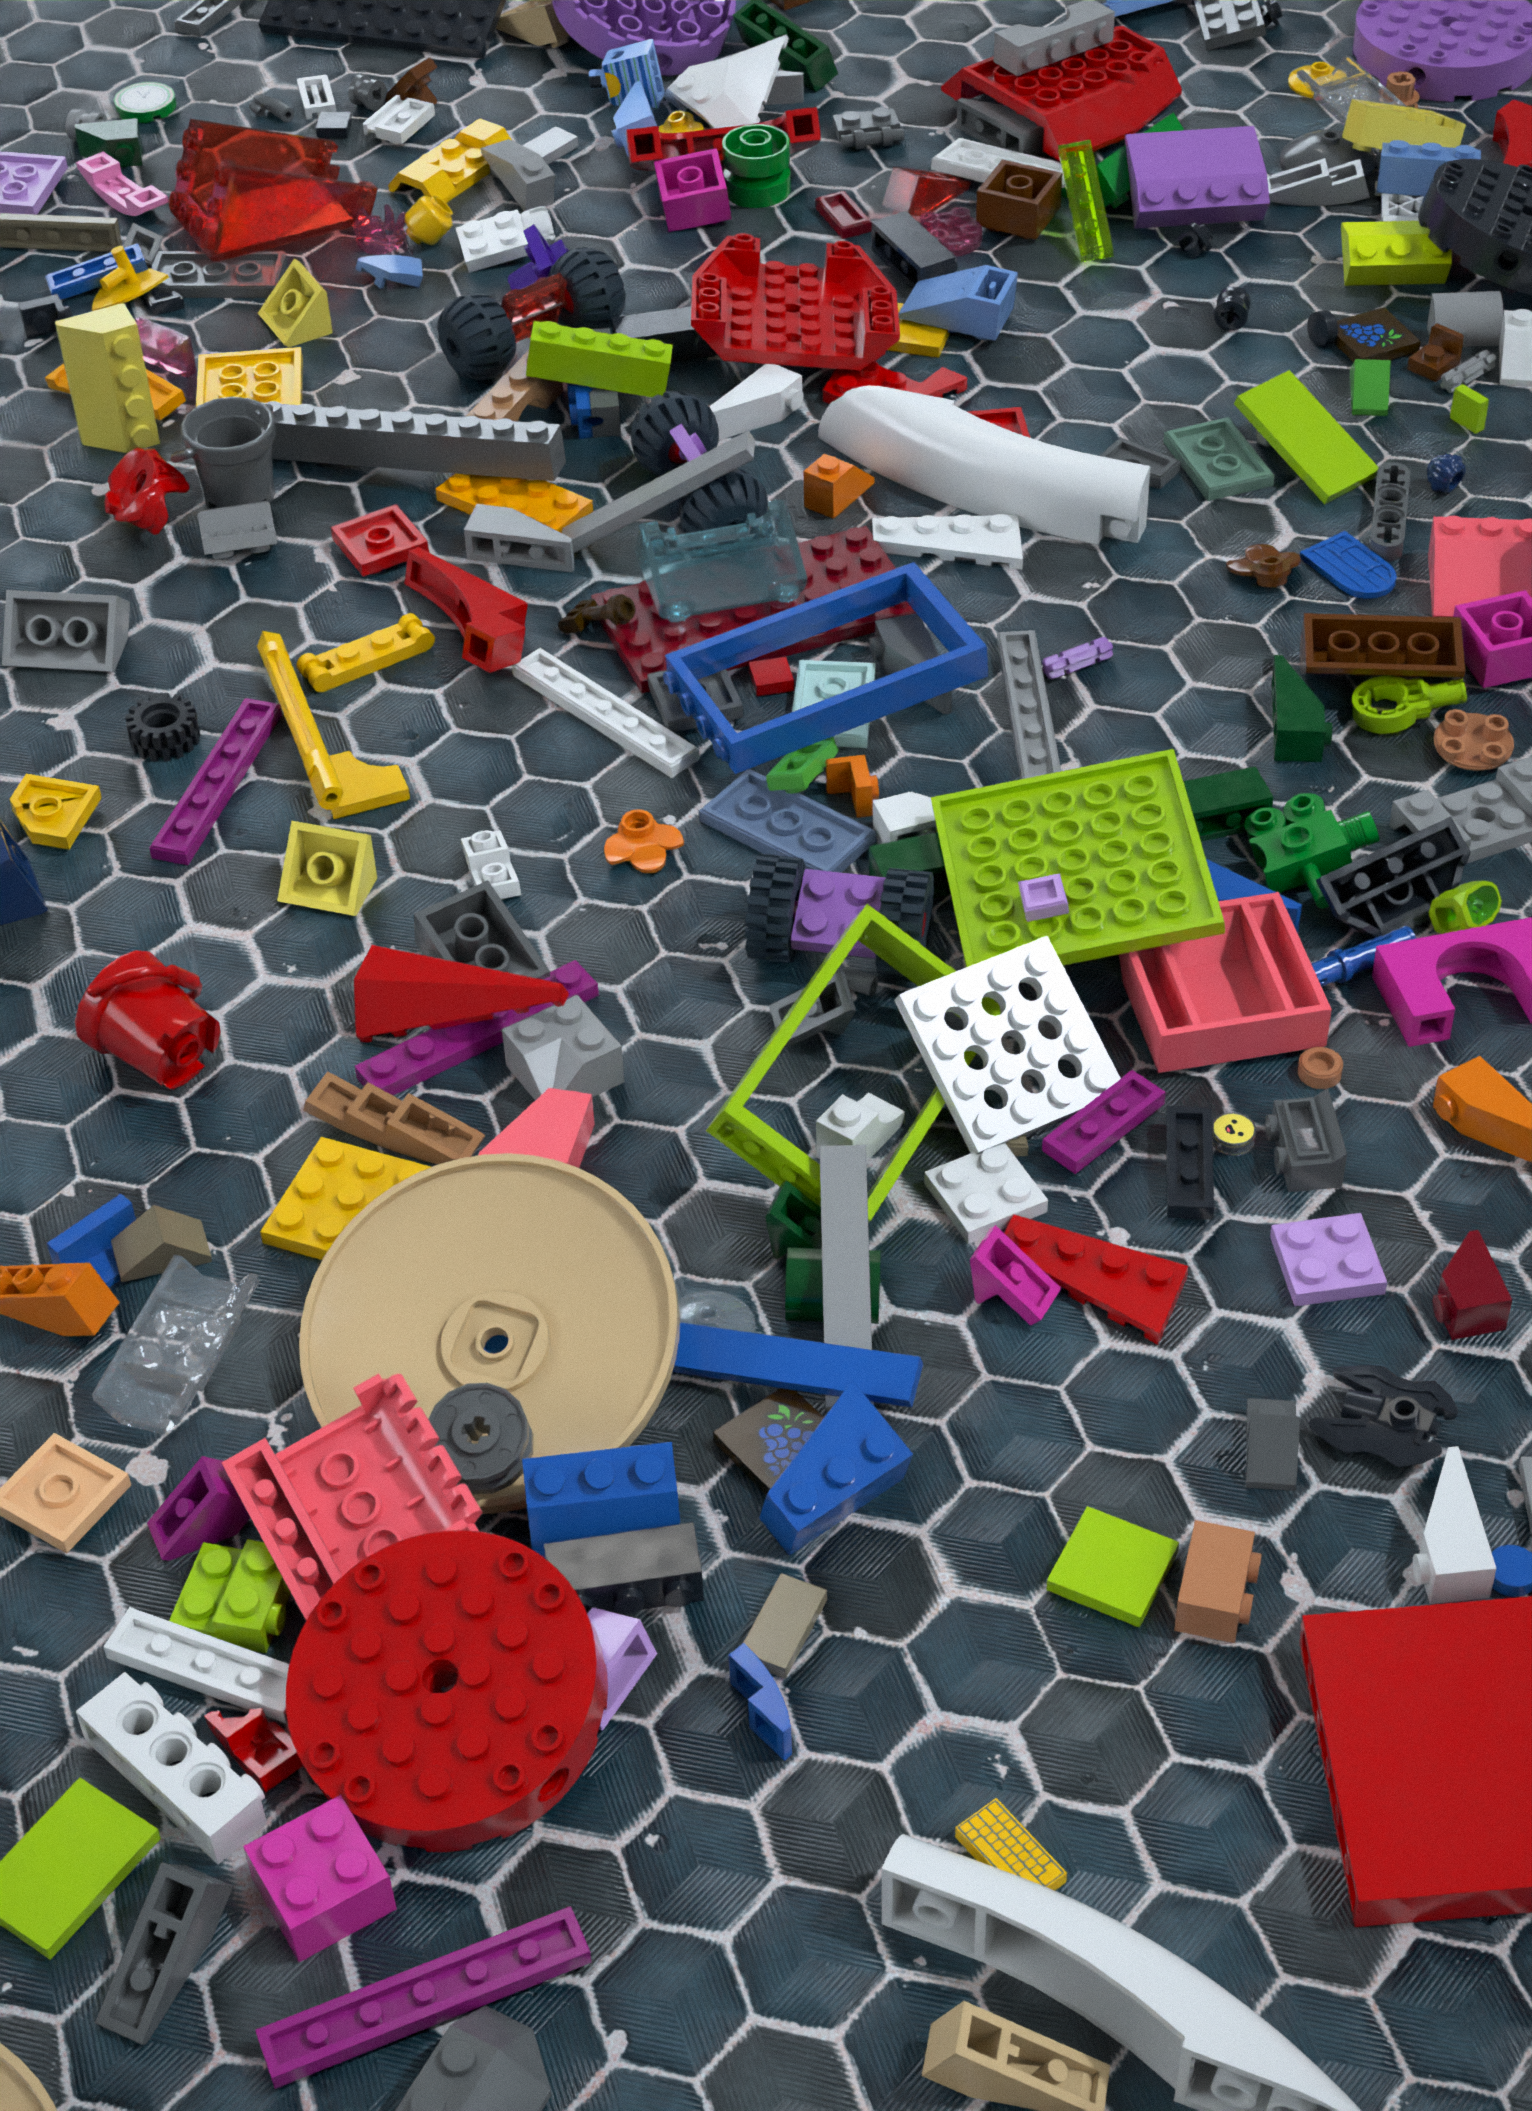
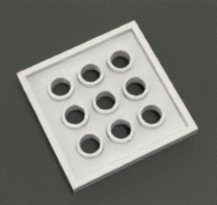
M1048 936L899 994L894 1000L970 1153H981L988 1148L995 1147L1004 1142L1006 1144L1008 1141L1017 1139L1019 1136L1030 1134L1068 1118L1121 1079ZM1024 982L1033 986L1037 993V1000L1028 1001L1024 999L1019 993L1018 984ZM983 997L994 999L1000 1006V1015L992 1016L986 1013L982 1008L981 999ZM953 1012L959 1015L964 1024L963 1030L955 1031L950 1029L944 1021V1013ZM1047 1021L1051 1023L1056 1029V1039L1049 1040L1044 1038L1038 1030V1022ZM1011 1036L1016 1039L1020 1046V1054L1012 1055L1007 1053L1001 1045V1037ZM965 1051H974L980 1055L983 1060L982 1070L971 1069L965 1063ZM1058 1060L1070 1061L1076 1069V1078L1064 1077L1058 1069ZM1022 1075H1031L1038 1081L1040 1085V1092L1038 1094H1031L1023 1088L1021 1084ZM985 1090H993L1001 1096L1003 1100L1002 1109H993L986 1104L984 1100Z

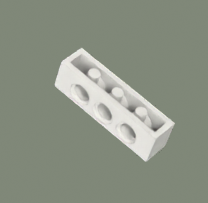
M124 1672L76 1711L84 1738L219 1865L267 1823L261 1802L265 1795L251 1776L244 1774L240 1777L230 1768L231 1765L228 1758L214 1743H210L207 1746L197 1738L194 1727L184 1715L179 1712L172 1715L163 1707L164 1703L161 1697L151 1685L146 1682L139 1685ZM147 1731V1732H145V1733H143V1734L136 1735V1734L139 1733V1732ZM182 1761L179 1764L168 1766L173 1762ZM216 1792V1793L213 1794L212 1796L202 1797L203 1795H205V1794H207V1793Z

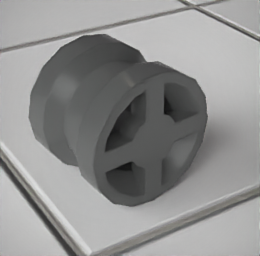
M357 74L352 79L348 90L351 103L358 106L364 105L365 108L372 111H377L382 107L387 94L386 85L383 81L370 79V77L364 74Z

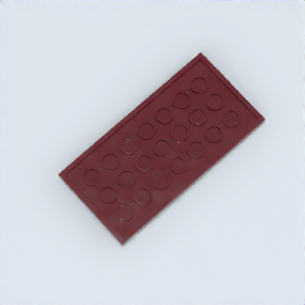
M867 526L850 528L847 531L827 536H818L814 539L791 545H783L779 548L760 553L747 554L744 557L724 562H715L708 566L688 571H679L672 575L644 580L640 583L621 588L608 589L605 592L591 595V599H595L598 606L607 604L611 596L623 594L633 600L636 612L627 624L615 625L609 619L600 620V623L641 694L650 692L647 674L667 670L666 654L896 568L879 543L873 541V535ZM905 601L727 668L726 670L731 671L749 666V662L780 658L875 632V621L915 614L916 612Z

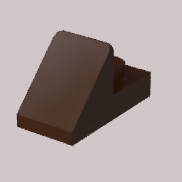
M431 57L411 68L387 92L386 103L395 95H400L401 100L412 98L433 103L434 105L438 102L427 86L432 81L429 77L430 74L437 68Z

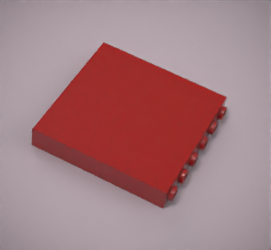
M1532 1596L1302 1615L1299 1645L1354 1926L1364 1927L1532 1913Z

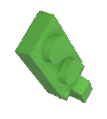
M834 736L786 754L766 775L769 791L785 790L786 793L793 794L806 790L812 780L824 771L825 761L834 758L839 751Z

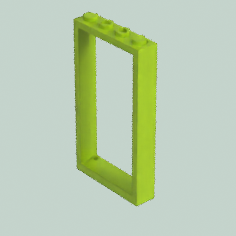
M868 904L865 905L845 929L706 1129L709 1134L779 1187L787 1180L820 1207V1164L743 1107L857 940L918 987L956 972L954 968L944 963L923 947L921 943L910 937ZM983 997L981 999L982 1008L986 1013L992 1016L1000 1015V1006L990 997ZM974 1051L964 1052V1061L968 1066L976 1055ZM937 1086L867 1194L868 1223L874 1217L944 1106L945 1101Z

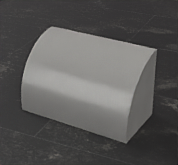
M1500 291L1432 293L1427 324L1429 338L1431 327L1438 323L1463 334V347L1499 345L1503 322V302Z

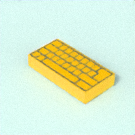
M997 1798L955 1827V1838L979 1862L1015 1874L1054 1891L1067 1881V1872Z

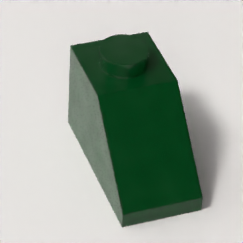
M137 118L75 124L80 156L88 158L105 152L119 162L120 168L143 165L142 141Z

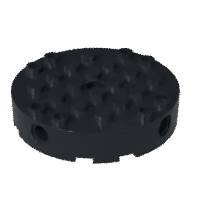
M1458 159L1442 164L1435 171L1429 189L1418 210V220L1421 227H1428L1430 229L1428 238L1441 251L1448 252L1451 249L1461 258L1459 264L1470 271L1509 289L1532 295V167L1524 164L1516 167L1482 159Z

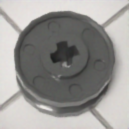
M490 1383L465 1384L449 1391L434 1406L428 1420L440 1438L435 1446L443 1445L462 1476L457 1485L466 1484L472 1495L493 1494L511 1486L523 1474L522 1459L532 1458L534 1434L520 1401L505 1388ZM472 1441H478V1444H473Z

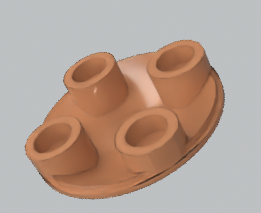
M1459 709L1448 711L1445 714L1444 721L1438 725L1434 733L1435 749L1444 760L1456 767L1473 771L1490 770L1504 764L1513 753L1514 740L1508 730V720L1502 715L1492 714L1487 716L1478 713H1465Z

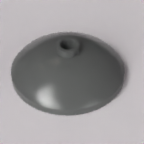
M1325 129L1302 134L1287 143L1280 154V166L1283 171L1326 158L1329 169L1360 159L1365 180H1367L1375 171L1376 155L1373 150L1365 152L1352 148L1353 142L1342 138L1343 131Z

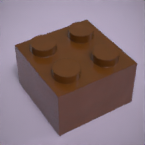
M1002 159L977 190L976 226L985 227L994 232L1002 231L1015 234L1024 239H1037L1061 208L1062 172Z

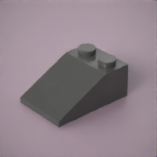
M488 880L414 913L415 943L425 956L542 980L550 977L549 969Z

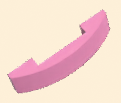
M105 152L76 162L78 170L92 189L112 208L125 215L137 216L169 202L168 196L154 186L150 185L142 189L122 175L119 162Z

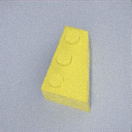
M1352 99L1342 138L1353 142L1352 148L1365 152H1371L1372 148H1377L1379 152H1382L1383 142L1390 143L1393 140L1406 141L1410 145L1437 143L1442 147L1456 148L1461 144L1466 124L1432 110Z

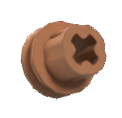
M1400 71L1389 74L1386 87L1379 93L1380 100L1378 103L1418 108L1417 102L1420 96L1414 90L1416 79L1408 72Z

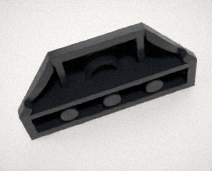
M1450 816L1318 878L1316 882L1335 918L1374 939L1400 927L1408 926L1413 929L1431 920L1428 912L1432 901L1445 891L1459 886L1464 866L1467 864L1471 852Z

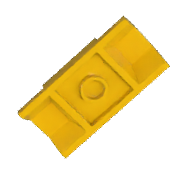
M479 118L461 130L454 139L443 141L440 145L423 154L419 159L400 171L388 185L389 191L394 193L407 184L420 189L424 196L433 197L436 195L447 203L490 174V165L481 154L482 147L512 139L504 127Z

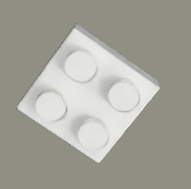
M1005 1142L988 1148L981 1153L975 1154L973 1152L924 1172V1184L968 1244L984 1238L989 1229L995 1225L1001 1231L1006 1229L1013 1214L1031 1219L1048 1211V1199Z

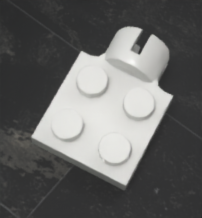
M539 206L526 210L521 214L518 213V210L511 212L503 211L494 217L480 221H469L463 226L457 227L456 232L468 272H474L528 256L524 249L528 242L523 231L533 224L547 243L552 245L556 240V236L554 235L552 221L547 208Z

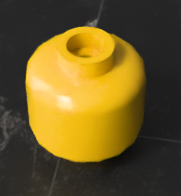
M436 195L433 197L422 196L405 214V223L408 227L406 233L417 244L424 242L434 245L453 226L451 218L453 212L440 197Z

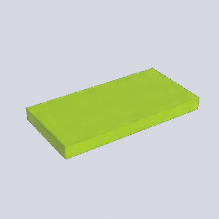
M1290 370L1237 396L1234 405L1324 505L1377 477L1379 467Z

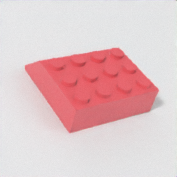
M1279 892L1218 901L1225 923V934L1119 954L1123 984L1158 1073L1327 1046L1332 1009Z

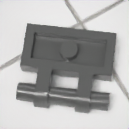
M879 107L873 111H846L843 114L833 115V128L838 141L841 142L842 148L854 147L855 150L865 149V145L881 144L884 147L892 146L893 142L904 141V130L900 128L894 108Z

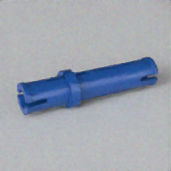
M1403 926L1350 949L1330 951L1327 957L1311 963L1321 987L1334 982L1344 983L1351 980L1354 974L1373 967L1376 946L1417 938L1410 927Z

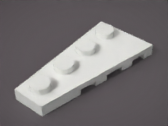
M963 514L945 517L925 515L922 517L898 518L888 516L885 518H872L873 541H877L885 553L921 557L924 553H931L940 557V560L955 561L956 557L976 559V564L991 566L993 561L1010 563L1009 568L1022 570L1023 556L1017 515L970 516Z

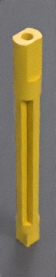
M262 631L257 648L298 748L317 801L326 810L336 809L339 806L344 791L291 664L282 637L278 633Z

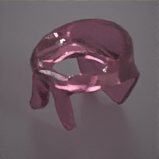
M388 204L384 205V222H382L379 215L371 216L367 214L364 208L359 209L356 222L353 225L357 246L362 251L374 255H384L400 248L406 240V233L403 228L405 224V211L398 216L395 223L394 212ZM385 230L392 231L395 234L386 235Z

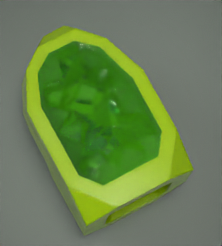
M1471 881L1461 884L1452 890L1445 891L1432 901L1428 913L1436 932L1439 934L1488 925L1500 911L1502 900L1494 883L1489 881Z

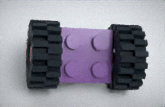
M759 854L756 864L753 867V878H751L749 885L750 894L747 899L748 911L745 919L747 923L745 929V939H747L745 948L747 957L750 959L791 963L797 950L829 953L848 925L866 904L884 915L889 921L927 949L930 940L931 915L934 901V877L932 872L889 868L886 877L805 869L803 858ZM858 940L848 953L850 956L876 958V970L878 973L904 976Z

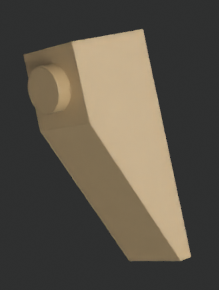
M963 2001L931 2023L922 2076L971 2098L1033 2110L1104 2111L1110 2065Z

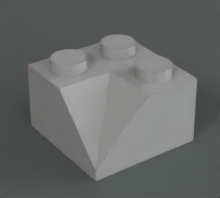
M578 995L567 999L564 1006L556 1007L553 1005L502 1029L506 1066L534 1100L539 1098L548 1088L588 1093L594 1097L625 1082L622 1046Z

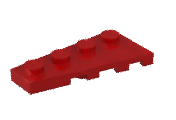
M1013 1214L1004 1234L1055 1283L1068 1290V1297L1083 1305L1087 1301L1107 1311L1108 1318L1122 1326L1130 1323L1144 1331V1338L1159 1345L1187 1280V1265Z

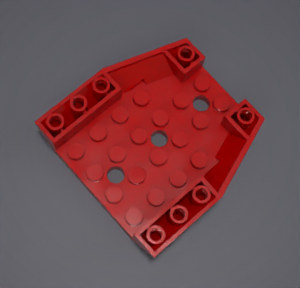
M1124 26L1114 27L1113 41L1019 76L993 62V56L962 68L941 86V92L952 97L955 101L961 98L971 99L985 93L994 98L995 101L1013 109L1017 114L1023 115L1038 126L1043 127V152L1061 163H1068L1066 152H1074L1076 159L1079 158L1078 152H1084V155L1094 153L1100 148L1120 142L1122 139H1125L1126 134L1137 133L1182 94V88L1164 48Z
M739 233L735 236H727L692 275L691 326L723 361L861 371L900 340L896 289L859 245H854L848 241H837L834 244L826 243L824 268H818L810 263L790 266L779 261H769L766 264L759 263L760 238H754L746 233Z

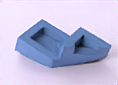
M366 256L358 258L355 269L360 273L366 272L376 278L374 284L379 288L384 287L386 279L419 288L423 277L421 259L409 256Z

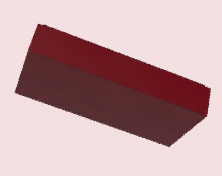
M845 191L815 198L816 210L842 239L872 232V221Z

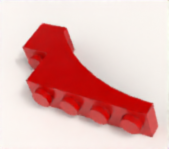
M1514 99L1496 112L1492 141L1498 142L1504 158V164L1516 167L1524 164L1532 167V106Z
M419 547L408 550L404 584L435 603L456 624L464 638L462 658L489 673L519 663L522 657L528 603Z

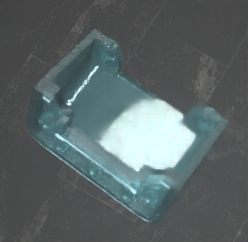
M786 499L768 501V511L757 519L755 513L747 514L746 523L676 535L675 527L667 528V533H663L660 531L657 521L639 524L636 554L659 616L663 619H668L670 622H680L693 615L776 600L779 602H790L797 599L806 586L807 575Z

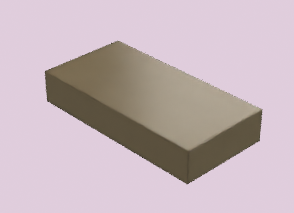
M780 1574L743 1642L757 1655L771 1674L786 1679L827 1601V1590L785 1574Z

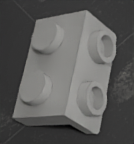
M268 501L198 512L204 555L212 554V557L215 559L227 558L234 555V550L248 548L249 553H260L270 550V545L277 544L271 506Z

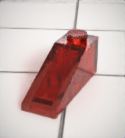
M893 166L882 205L893 209L892 215L907 211L911 216L926 217L968 190L971 183L943 172Z

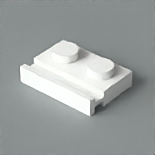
M395 95L363 123L364 135L375 133L376 138L388 140L394 144H403L435 116L434 104L412 98L401 100L400 95Z

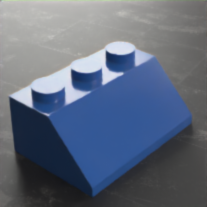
M672 1442L522 1459L532 1550L539 1553L545 1559L544 1544L680 1524Z

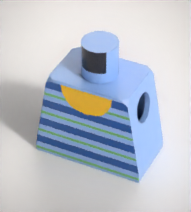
M653 39L611 49L605 55L602 69H592L589 71L590 87L592 89L607 88L609 101L612 105L621 106L634 83L641 81L651 108L660 107L665 91Z

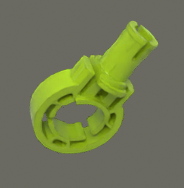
M1396 676L1375 677L1361 683L1352 694L1353 719L1358 726L1373 733L1388 734L1399 732L1413 725L1416 720L1430 718V713L1434 708L1466 703V687L1463 678L1428 685L1421 678L1406 680ZM1372 698L1375 701L1381 699L1396 701L1398 706L1392 710H1382V715H1380L1376 708L1371 707Z

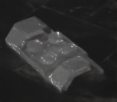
M1349 55L1342 58L1331 74L1313 79L1303 69L1297 71V78L1314 95L1313 98L1344 126L1352 99L1407 107ZM1373 148L1376 152L1380 153L1379 149Z
M174 1254L92 1393L93 1400L120 1424L159 1434H164L179 1424L197 1392L204 1390L241 1324V1314L260 1282L259 1275L249 1273L237 1284L203 1276L183 1256Z

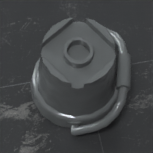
M226 397L213 399L198 405L185 416L180 426L184 447L174 452L170 459L173 463L181 462L191 457L194 459L203 488L205 502L209 508L210 503L215 504L216 508L261 502L264 499L269 503L272 502L276 494L272 462V444L276 437V426L272 412L273 406L271 404L265 405L250 398Z

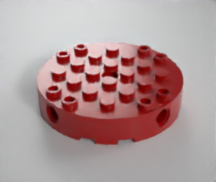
M468 1530L425 1533L401 1540L373 1553L346 1572L324 1594L305 1622L293 1649L286 1682V1714L294 1747L307 1772L326 1798L330 1801L341 1795L362 1831L393 1846L400 1844L409 1847L425 1848L427 1852L472 1849V1844L484 1842L500 1835L504 1839L529 1826L547 1813L569 1791L587 1766L598 1742L597 1733L601 1724L603 1710L607 1709L608 1698L607 1667L604 1662L599 1637L577 1592L566 1577L543 1556L521 1543L503 1536ZM454 1685L452 1689L445 1693H442V1687L447 1688L449 1686Z

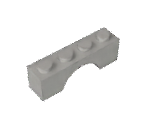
M1083 0L1067 6L1066 21L1059 25L1031 27L1017 24L995 32L993 62L1019 76L1113 41L1115 11L1095 0Z

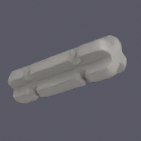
M1488 350L1479 352L1441 376V388H1446L1449 393H1453L1454 388L1470 383L1495 367L1494 360H1496V355L1494 353L1490 354Z

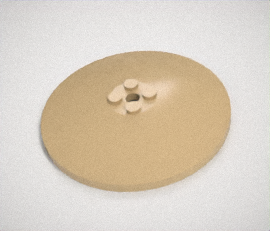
M511 1153L484 1154L456 1159L416 1173L375 1198L350 1221L325 1254L312 1280L301 1319L299 1352L304 1388L312 1411L321 1427H324L361 1406L353 1388L378 1373L382 1379H388L394 1374H402L418 1401L413 1408L421 1407L428 1419L434 1406L449 1391L469 1383H490L505 1388L520 1401L534 1434L532 1458L629 1447L646 1427L658 1408L675 1365L680 1336V1310L677 1289L669 1261L649 1223L631 1202L598 1177L578 1167L534 1155ZM504 1335L509 1339L506 1348L499 1353L491 1354L484 1350L485 1343L492 1336ZM472 1441V1443L478 1444V1441ZM524 1474L511 1486L498 1492L473 1495L483 1512L482 1514L526 1508Z

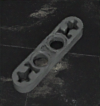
M1388 462L1379 467L1375 488L1369 549L1385 561H1394L1401 557L1405 539L1411 472L1406 465L1397 462ZM1390 480L1396 481V484L1389 482ZM1385 499H1392V500H1397V501H1392V502H1391V501H1387V500H1385ZM1382 521H1392L1395 523H1386ZM1383 539H1391L1390 543H1384Z

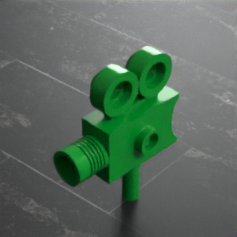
M1302 793L1292 797L1285 804L1283 812L1276 808H1260L1251 813L1245 821V830L1257 866L1265 868L1263 872L1268 889L1282 893L1307 884L1319 908H1327L1329 905L1316 880L1352 863L1350 852L1380 842L1376 825L1369 811L1337 822L1332 810L1326 811L1322 798L1311 793Z

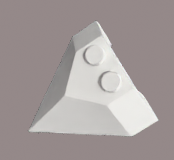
M783 35L756 47L715 61L689 66L667 88L664 97L681 111L689 108L705 120L711 129L759 123V110L761 105L767 102L780 65L778 61L780 51L786 48L789 38L787 35Z

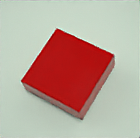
M786 657L749 662V674L756 696L794 691V679Z

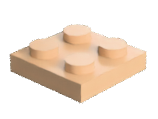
M53 1433L0 1488V1516L67 1554L131 1486L130 1478L125 1471Z

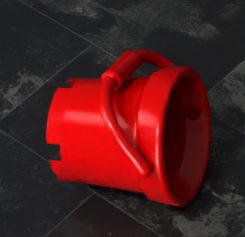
M139 950L119 956L100 971L85 991L78 1005L75 1018L77 1037L87 1046L101 1054H113L152 1078L161 1086L164 1084L169 1089H175L188 1083L200 1073L205 1065L197 1059L202 1055L205 1048L212 1054L218 1046L221 1030L219 1021L194 1001L201 995L202 983L197 974L176 965L166 967L150 951ZM179 986L189 989L190 991L188 993H185Z

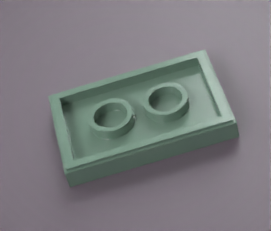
M1229 417L1164 432L1163 443L1175 459L1181 462V467L1207 501L1274 485L1275 475Z

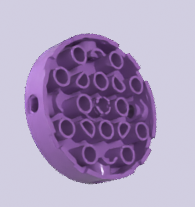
M552 0L555 14L564 29L576 42L592 54L604 60L607 51L653 39L660 73L669 77L682 74L689 66L713 61L720 54L726 42L733 20L732 15L735 13L736 0Z
M1364 0L1356 13L1352 55H1355L1357 59L1356 66L1366 77L1373 75L1380 79L1379 85L1384 88L1386 87L1389 74L1400 71L1412 74L1416 79L1414 90L1419 93L1420 99L1454 102L1455 96L1471 95L1472 101L1495 97L1498 90L1507 88L1512 91L1532 76V5L1526 0Z

